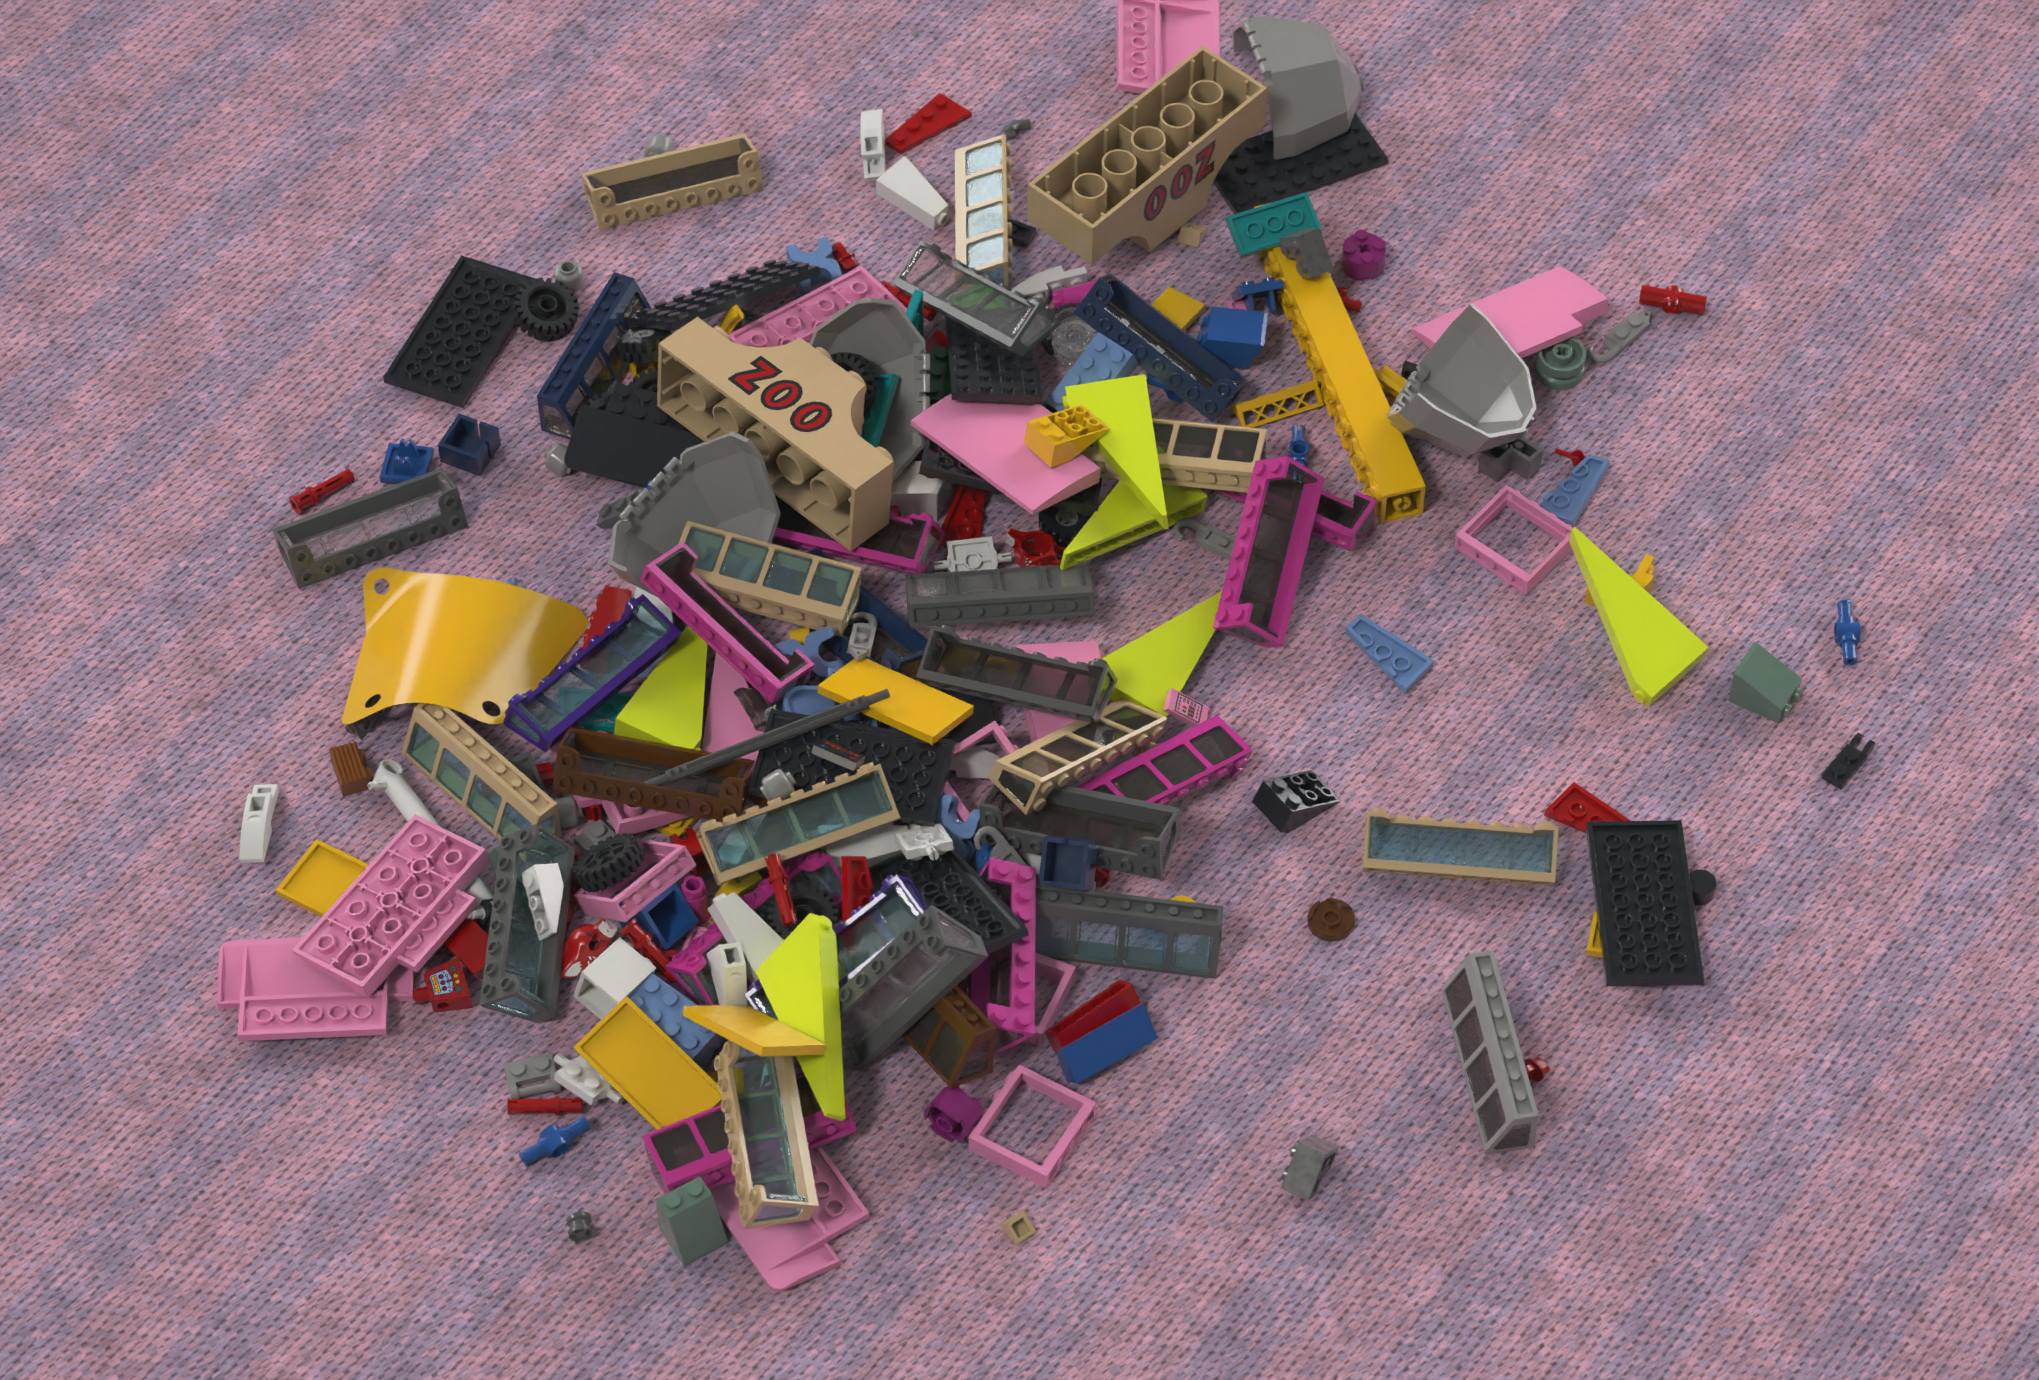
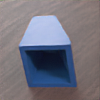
M1211 306L1207 313H1203L1199 319L1200 331L1196 341L1224 363L1240 370H1245L1265 345L1268 313Z
M676 883L627 922L618 921L623 928L633 918H636L637 924L646 933L651 934V940L662 950H667L699 922ZM622 901L619 903L620 907L624 905Z

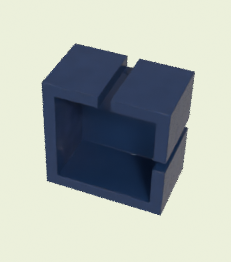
M458 414L438 443L440 462L480 476L488 465L489 458L492 459L501 445L499 428L481 421L479 423V438L477 420Z
M1055 835L1044 836L1038 884L1081 891L1093 890L1096 868L1091 867V865L1097 862L1099 841Z

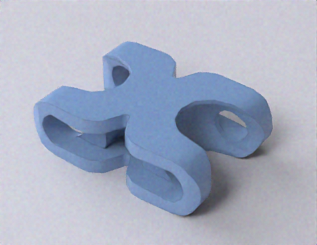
M827 237L817 239L819 246L813 252H803L796 244L786 246L788 263H809L810 265L819 266L820 275L797 283L801 296L810 293L811 284L817 280H824L829 283L842 276L838 262L832 259V247Z
M833 627L810 632L805 637L804 646L795 639H789L773 645L782 655L789 654L793 656L795 650L799 649L814 663L812 670L820 677H826L828 668H842L846 665L842 660L826 662L819 655L821 643L833 638L835 634ZM810 672V675H809V677H808L806 683L810 680L811 672Z
M946 794L941 797L935 824L941 823L953 841V848L971 866L976 853V847L970 838H974L977 831L981 829L979 809L973 810L967 820L962 822L956 813L957 798L951 794Z

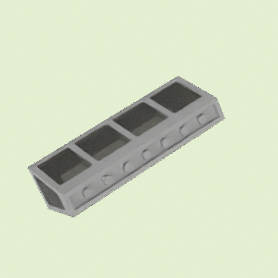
M1494 951L1472 953L1465 958L1444 983L1441 991L1484 1153L1490 1154L1534 1147L1539 1114Z

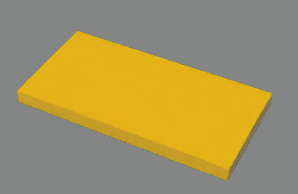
M862 658L859 661L853 659L820 683L817 689L818 694L840 704L862 695L866 697L888 689L890 698L869 705L868 709L862 710L860 713L932 745L971 716L974 706L867 658Z
M316 839L278 886L276 895L322 917L369 864Z
M627 996L573 1047L656 1130L721 1105L722 1097L721 1091L718 1090V1084Z
M748 1005L684 1006V1017L761 1057L825 1055V1044Z

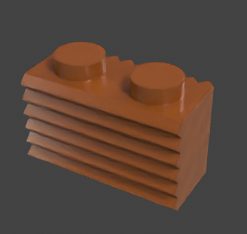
M355 741L343 746L330 748L331 762L342 796L368 790L367 785L373 777L370 767L364 766V763L367 762L364 749H359Z

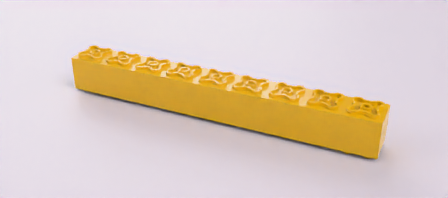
M1280 246L1257 253L1259 259L1264 260L1265 273L1269 277H1275L1276 280H1283L1284 288L1277 294L1278 302L1284 310L1286 320L1291 321L1292 333L1297 339L1300 352L1306 355L1307 368L1310 369L1313 380L1318 382L1322 400L1326 405L1329 417L1334 419V428L1340 436L1342 447L1349 452V462L1355 470L1357 481L1363 484L1364 495H1369L1377 500L1376 516L1380 524L1423 514L1426 485L1403 434L1391 425L1392 421L1387 418L1390 406L1329 271L1313 278L1302 279V276L1298 274L1296 269V259L1286 258Z

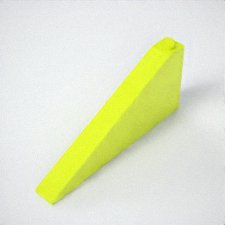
M1145 374L1066 386V396H1062L1064 410L1083 405L1109 428L1108 432L1092 443V445L1163 529H1169Z
M1159 446L1157 447L1158 454H1166ZM1120 480L1098 507V510L1094 512L1064 550L1060 569L1063 571L1073 567L1076 564L1158 532L1163 527L1125 482ZM1162 484L1169 527L1175 525L1183 518H1192L1204 512L1208 496L1200 488Z
M1574 527L1571 530L1568 541L1629 688L1638 702L1650 707L1705 658L1709 647Z
M1222 591L1105 656L1102 660L1109 664L1117 678L1116 686L1109 699L1115 702L1122 698L1166 717L1168 713L1163 710L1167 691L1173 688L1181 692L1216 630L1213 628ZM1090 679L1087 686L1096 691L1099 680ZM1104 682L1101 691L1102 695L1106 692L1105 690H1107L1109 682ZM1130 707L1128 708L1129 711L1150 723L1157 720V718Z
M689 626L686 627L680 635L678 642L668 650L616 717L614 734L702 751L700 745L707 643Z
M809 913L755 972L778 1020L826 1045L825 1055H796L824 1116L843 1121L845 1119L836 935L831 927L832 923L827 917Z

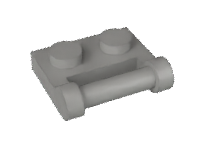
M552 1053L503 1064L511 1099H519L553 1091V1093L561 1091L560 1084L554 1080L556 1069ZM550 1079L549 1082L517 1089V1086Z

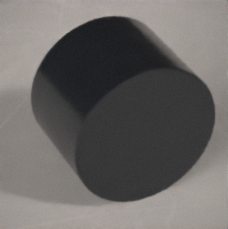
M1706 870L1692 871L1689 876L1693 904L1706 905L1714 898L1716 878Z

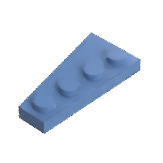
M1589 454L1571 471V475L1567 479H1562L1558 483L1557 489L1552 493L1549 492L1543 498V502L1539 506L1555 514L1558 519L1574 527L1609 469L1610 460Z
M1361 614L1346 627V634L1405 694L1433 667L1434 660Z

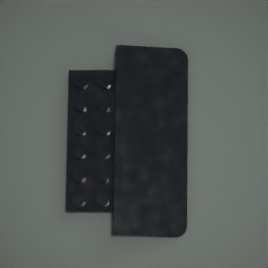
M616 383L605 411L581 405L564 456V463L572 470L647 488L649 480L652 481L659 472L667 474L663 468L674 457L680 460V455L685 449L701 444L704 441L657 406V392Z

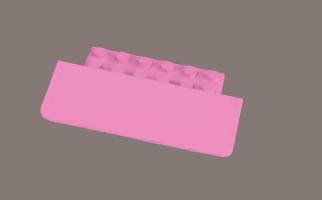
M1117 0V89L1142 94L1201 46L1206 47L1220 57L1218 0Z
M303 937L231 940L222 944L219 950L218 1009L239 1008L238 1041L386 1035L388 1002L414 1001L412 992L414 990V971L398 964L373 994L366 998L296 956L292 949Z
M774 1113L753 1125L755 1133L761 1135L778 1128L777 1114ZM742 1124L744 1138H749L750 1136ZM725 1128L702 1137L709 1152L712 1154L728 1148L729 1139ZM696 1140L676 1147V1154L684 1165L704 1157ZM821 1146L809 1150L819 1205L809 1220L743 1229L742 1218L739 1217V1199L735 1194L736 1181H731L710 1190L713 1194L719 1216L768 1286L774 1290H786L840 1266V1260L827 1242L870 1218L866 1207ZM785 1160L751 1173V1179L758 1180L787 1175ZM787 1182L764 1185L767 1199L792 1201ZM766 1205L754 1221L777 1216L782 1217L784 1215L790 1216V1214L792 1216L794 1215L793 1207Z

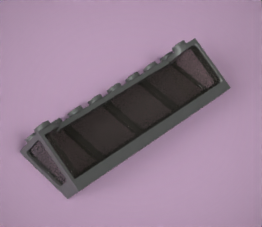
M941 625V627L932 626L916 676L919 682L930 687L1095 724L1098 723L1117 683L1115 674L1105 660L1095 658L1094 661H1089L1088 664L1080 661L1075 664L1068 662L1067 659L1062 657L1052 659L1039 652H1033V654L1025 653L1024 650L1017 647L1007 649L994 642L984 644L975 638L961 639L954 632V628L948 625Z
M1009 775L999 781L1022 806H1026L1035 787L1034 782L1016 775ZM994 783L979 804L980 827H995L1017 851L1042 855L1043 837L1051 835L1099 841L1097 862L1091 866L1161 880L1180 830V808L1067 785L1052 789L1046 798V805L1040 811H1033L1027 815ZM989 834L981 837L982 844L992 846L997 844Z

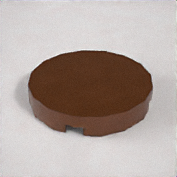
M1334 898L1314 903L1309 909L1307 916L1308 928L1312 934L1321 940L1329 942L1341 941L1347 938L1352 933L1356 920L1352 908L1344 901Z

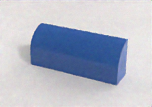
M1141 1003L1060 1048L1057 1052L1058 1061L1066 1080L1078 1084L1158 1039V1036L1144 1004Z

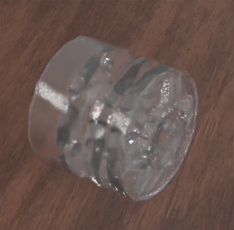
M1075 307L1064 309L1055 315L1061 324L1051 332L1054 357L1059 363L1069 367L1074 365L1097 334L1096 330L1073 313L1076 310Z

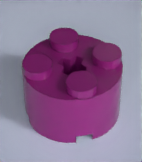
M1357 230L1355 234L1349 236L1343 243L1341 264L1344 273L1357 281H1364V279L1370 278L1373 280L1379 277L1384 270L1386 242L1372 233H1367L1365 230Z
M947 1086L925 1108L924 1118L925 1120L929 1118L932 1123L929 1127L935 1134L951 1143L954 1140H959L958 1143H961L980 1122L982 1104L978 1099L970 1097L963 1092L959 1086L952 1089Z

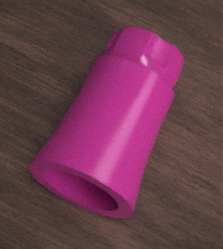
M1096 280L1052 291L1054 308L1057 307L1059 309L1062 304L1068 307V303H1073L1074 307H1077V303L1082 302L1096 283Z
M687 876L684 878L680 890L699 920L696 926L706 923L711 917L708 911L710 904L707 897V889L701 877Z

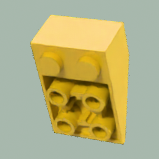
M1078 405L1028 421L1024 444L1049 467H1054L1071 461L1107 433L1109 428L1083 405Z

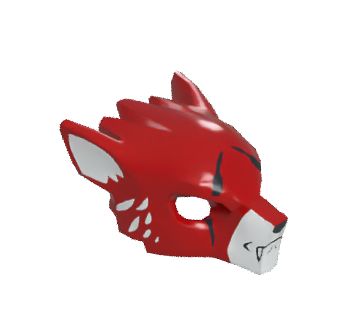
M1011 528L1005 543L1014 548L1015 560L1020 567L1060 565L1061 561L1059 559L1062 558L1065 548L1057 545L1053 536L1045 534L1044 531L1022 532ZM1031 539H1034L1036 542H1027V541H1028V540H1031Z
M601 918L595 925L583 924L575 928L570 936L564 940L562 968L564 970L560 976L562 978L578 977L585 968L609 947L610 941L617 931V926Z

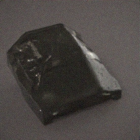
M743 687L734 691L735 696L739 699L757 731H765L770 709L783 711L784 699L770 703L755 688Z

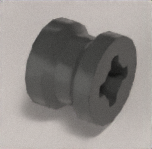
M579 1211L567 1216V1226L570 1228L568 1235L571 1241H585L593 1237V1228L590 1226L592 1219L588 1212Z

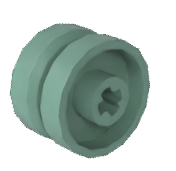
M1571 337L1538 351L1535 371L1540 383L1554 390H1569L1576 387L1584 376V365L1587 356L1585 347L1579 340Z

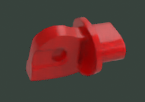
M837 242L831 246L832 255L844 272H848L858 266L854 259L855 254L853 252L848 254L842 243Z
M601 804L581 808L583 815L587 819L594 820L595 822L602 819Z
M1540 1057L1528 1058L1524 1061L1529 1081L1531 1079L1536 1082L1544 1079L1545 1074L1550 1071L1549 1066Z

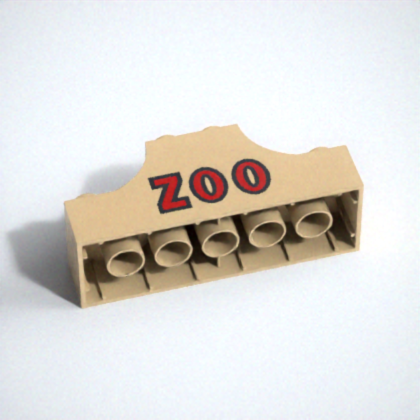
M1201 46L1028 184L1027 220L1090 264H1094L1125 238L1131 239L1148 252L1152 251L1207 206V199L1213 181L1226 159L1237 146L1265 124L1267 87L1206 47Z
M696 317L659 343L657 406L704 442L731 432L750 439L763 456L774 494L849 551L854 550L889 524L892 477L895 464L891 454L885 448H875L862 438L866 384L858 373L845 371L833 362L832 357L825 349L821 347L814 348L802 338L776 347L740 345L731 342L729 336L722 328L717 326L712 328L699 317Z

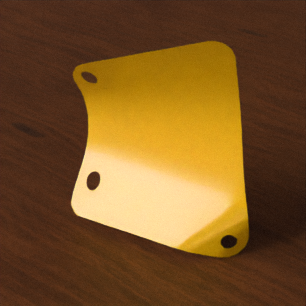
M388 567L373 569L367 574L362 585L366 636L361 647L342 716V723H354L386 707L397 704L428 703L456 710L483 723L503 724L506 716L505 711L509 707L508 701L517 693L521 695L530 689L534 691L539 687L540 681L550 674L585 632L588 624L587 617L580 609L571 604L507 583L467 576L409 572ZM378 579H385L389 583V590L383 595L377 594L374 589L375 582ZM381 695L380 700L370 708L365 707L366 702L372 696ZM491 701L497 704L500 708V715L497 717L488 715L482 708L483 702Z

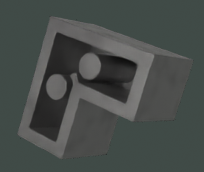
M1303 228L1279 238L1281 242L1280 249L1286 258L1296 259V269L1298 274L1302 276V279L1313 278L1334 269L1320 228Z
M1524 437L1521 440L1516 439L1515 441L1482 451L1478 470L1495 481L1509 469L1528 480L1541 467L1544 449Z
M1315 1135L1302 1139L1298 1144L1295 1143L1290 1152V1157H1292L1290 1166L1285 1167L1281 1179L1284 1180L1281 1188L1306 1200L1313 1198L1316 1195L1323 1174L1331 1169L1339 1146Z

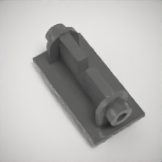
M381 695L372 696L366 702L365 707L370 708L380 700ZM389 707L354 723L346 724V731L350 734L356 732L359 739L362 740L387 712Z

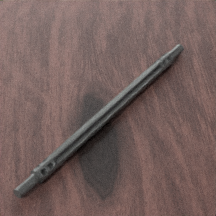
M884 689L866 697L862 695L666 770L665 774L643 783L657 786L668 782L669 784L675 783L868 709L869 705L890 698L889 691Z

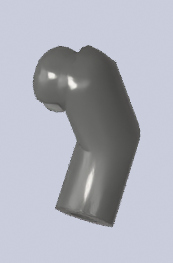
M1030 119L1015 120L1006 125L1003 130L1006 138H1015L1016 131L1030 130Z

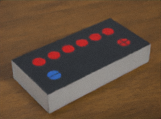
M824 738L814 744L812 749L814 755L852 771L861 766L865 759L864 755Z

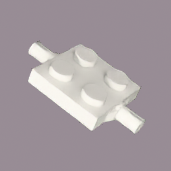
M992 536L947 541V560L933 561L935 571L948 569L949 572L997 569L998 563L1011 562V553L997 554L993 547Z
M909 823L910 829L894 833L895 842L907 860H919L927 855L931 860H934V858L937 860L939 855L954 850L953 841L941 823L935 824L934 827Z
M561 1053L555 1055L553 1061L562 1066V1068L555 1072L554 1080L590 1105L604 1098L611 1099L617 1105L623 1102L624 1098L581 1056L569 1060Z

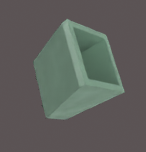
M1754 642L1733 675L1728 701L1779 724L1783 716L1786 718L1789 716L1793 707L1791 705L1793 700L1796 702L1799 700L1803 690L1800 688L1802 678L1761 645Z
M700 1176L656 1199L659 1230L684 1267L728 1244L713 1194Z

